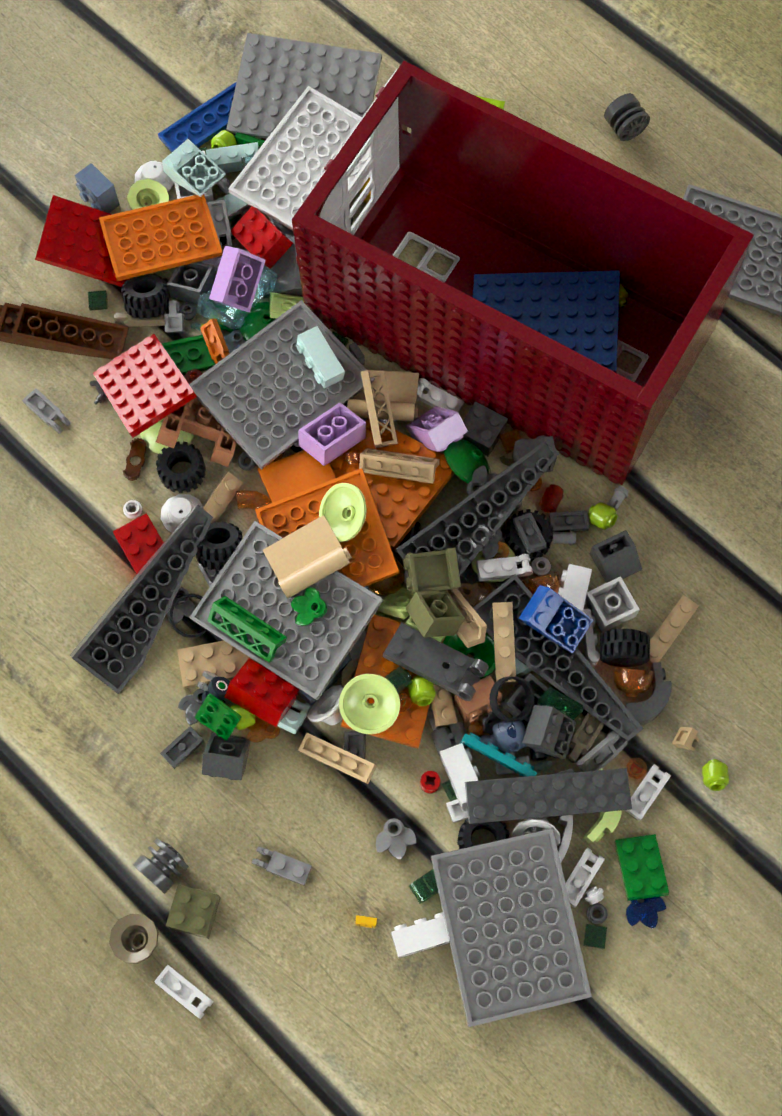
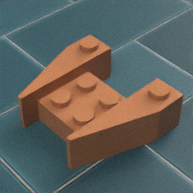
M194 398L163 419L156 439L157 443L174 448L181 430L215 442L210 461L228 467L234 455L237 442L197 398Z

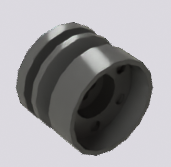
M631 93L624 94L615 99L604 113V118L621 141H629L646 129L650 122V116L641 107L634 94Z
M156 838L153 842L160 849L155 851L149 846L148 850L153 855L152 858L149 859L141 855L133 866L165 894L174 884L169 875L173 873L180 877L182 874L175 868L179 865L186 871L189 866L172 846Z

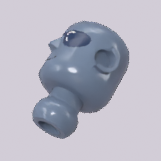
M523 720L515 722L502 721L493 726L492 735H482L480 741L486 745L488 742L494 744L502 753L517 752L527 747V745L522 743L527 728Z

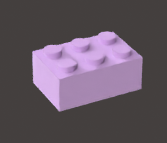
M225 246L209 299L250 313L266 260L241 249Z
M338 403L298 430L299 446L323 466H326L366 438V422L342 403Z
M437 406L415 419L414 422L406 425L413 439L421 442L427 449L436 452L446 450L450 443L459 441L468 432L458 412Z

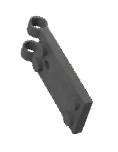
M402 622L383 653V657L427 679L466 701H471L476 692L475 688L470 684L460 683L466 671L468 670L478 677H484L489 668L484 661L480 659L474 660L431 637H423L418 630ZM444 663L448 664V665H449V668H448V669H444V668L442 667V664H444Z

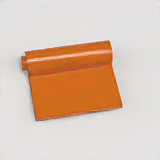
M305 450L272 462L262 470L261 468L257 469L272 503L336 478L329 463L323 466Z

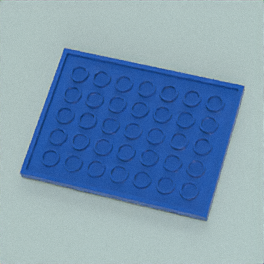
M620 271L474 274L473 298L617 373Z

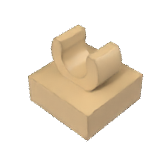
M680 727L672 744L677 748L694 751L695 748L692 747L693 741L699 742V738L696 736L698 731L692 727Z

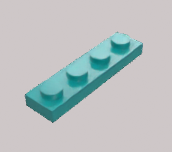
M465 733L460 742L522 777L537 775V772L534 771L535 767L526 762L523 764L517 762V758L506 752L504 755L498 751L499 748L489 742L487 745L480 741L481 738L473 733L469 735Z

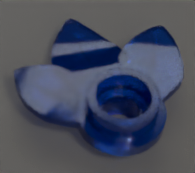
M661 897L646 898L643 903H639L637 900H630L631 904L626 909L628 923L634 926L641 921L642 924L649 928H656L658 922L657 912L666 909L663 899Z

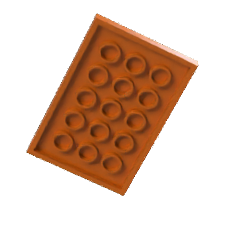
M204 194L201 197L193 195L99 217L117 281L220 257L223 254Z
M374 614L368 625L354 677L362 674H376L389 680L399 694L400 711L396 721L387 730L368 735L418 749L430 704L418 706L410 699L408 684L417 674L383 657L384 651L401 622ZM373 698L367 699L368 703H374ZM342 719V723H341V726H340V727H344V728L353 730V729H352L351 727H349V726L346 724V722Z

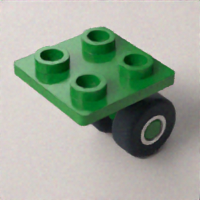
M217 676L210 681L208 691H204L202 695L203 704L198 710L195 719L224 740H228L242 716L225 704V694L230 681L224 677Z

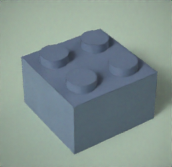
M92 163L75 175L76 186L80 190L79 195L84 202L88 201L92 208L110 213L120 205L114 184Z

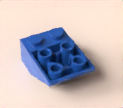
M539 585L518 618L571 653L575 651L594 621L551 588Z

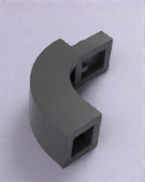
M661 662L653 663L650 667L652 681L651 697L643 702L626 703L625 705L640 725L653 721L669 701L672 683L671 681H663L666 679L665 669L661 667Z

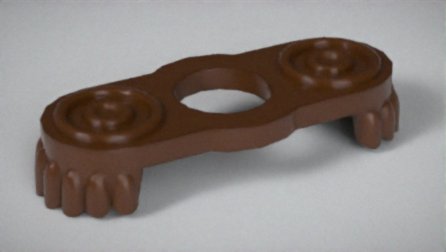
M135 438L130 442L131 449L126 458V469L123 470V475L130 481L139 478L141 468L145 463L144 457L147 446L142 438ZM132 457H139L141 462L138 465H132L130 463Z

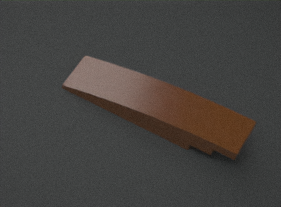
M9 303L0 305L1 342L106 359H114L123 352L129 331L128 326L24 303L21 306Z

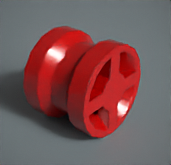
M434 771L424 772L420 779L421 789L428 794L435 793L440 787L439 775Z

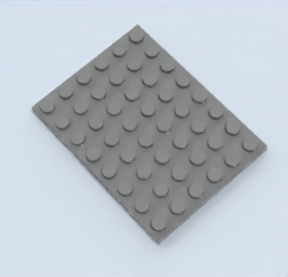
M247 33L226 130L234 134L238 132L267 139L308 86L358 116L363 117L373 103L382 54Z
M688 184L683 197L684 200L754 234L728 298L782 316V215Z
M301 300L189 385L201 404L262 470L299 441V429L338 403L344 405L348 402V399H352L364 389L361 371H366V369ZM318 326L345 371L343 380L325 389L321 383H317L312 368H308L303 353L300 354L296 347L298 335ZM374 377L370 378L371 383L374 382Z
M254 521L189 618L318 701L380 607L383 599L336 571L309 586L319 591L320 599L324 600L327 605L326 614L323 617L315 618L310 625L300 626L295 624L298 612L292 608L291 602L297 596H305L306 589L290 598L286 597L278 583L279 580L263 552V549L281 540L282 537ZM226 596L285 635L287 639L283 645L277 648L273 661L267 662L209 623L207 620L213 602ZM216 613L215 618L223 622L221 615ZM231 623L233 631L239 632L237 626ZM246 634L248 641L254 643L252 636ZM262 644L263 650L269 654L270 648Z
M553 828L431 856L468 1027L592 997Z

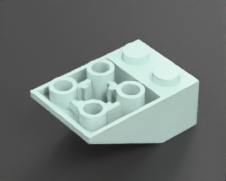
M189 139L162 160L163 172L175 183L199 197L226 175Z

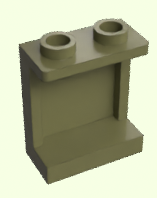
M456 548L416 554L408 553L403 560L404 569L408 570L409 577L406 578V586L411 594L420 591H442L461 587Z

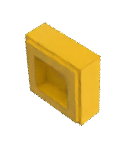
M356 915L355 924L356 926L375 929L377 918Z

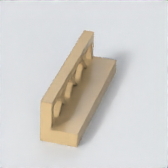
M368 370L361 371L375 448L398 444L384 370L371 373ZM381 376L382 383L378 388L371 384V377ZM378 393L385 396L386 399L382 406H379L374 401ZM381 411L389 415L385 425L378 421ZM385 429L392 433L393 440L382 442L381 435Z
M366 448L360 453L359 469L362 468L364 473L433 483L435 469L439 465L440 459Z
M458 589L447 590L465 618L456 632L458 637L467 648L485 642L486 623Z

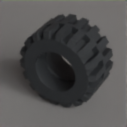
M146 274L130 278V280H126L125 284L122 285L121 291L124 308L127 314L132 315V317L150 319L151 317L163 314L168 309L167 283L162 277Z
M178 441L174 448L168 447L166 449L164 447L161 450L162 454L159 453L157 456L156 469L162 484L164 483L167 489L170 488L172 492L178 490L179 493H183L186 490L188 493L191 492V488H194V490L198 488L197 484H202V478H205L206 467L202 454L198 448L195 449V445L190 444L188 446L187 442L183 441V444H180ZM185 461L191 464L190 468L184 473H174L171 471L172 467L178 462Z
M526 509V512H523V510L518 511V515L513 514L511 519L508 520L504 540L515 556L528 554L521 538L518 536V532L513 524V518L532 513L547 544L546 548L529 554L530 561L532 562L536 557H542L543 554L546 555L548 549H550L554 533H552L553 525H550L551 521L549 518L545 519V514L539 515L537 510L531 512V509Z
M223 521L210 523L203 540L197 546V562L204 568L208 567L210 570L222 569L243 539L241 530L232 523Z
M613 629L606 631L600 636V660L603 663L616 667H636L646 664L650 661V636L645 632L635 629Z
M467 818L459 830L457 840L459 849L474 846L471 837L474 831L478 829L489 830L495 836L496 841L507 839L510 835L509 830L506 829L507 825L501 821L469 824Z

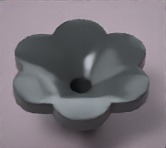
M493 711L482 719L484 725L482 730L489 735L493 734V726L501 722V719Z

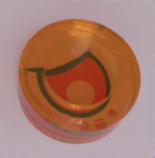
M632 758L626 765L628 776L633 779L643 777L647 771L646 763L640 758Z

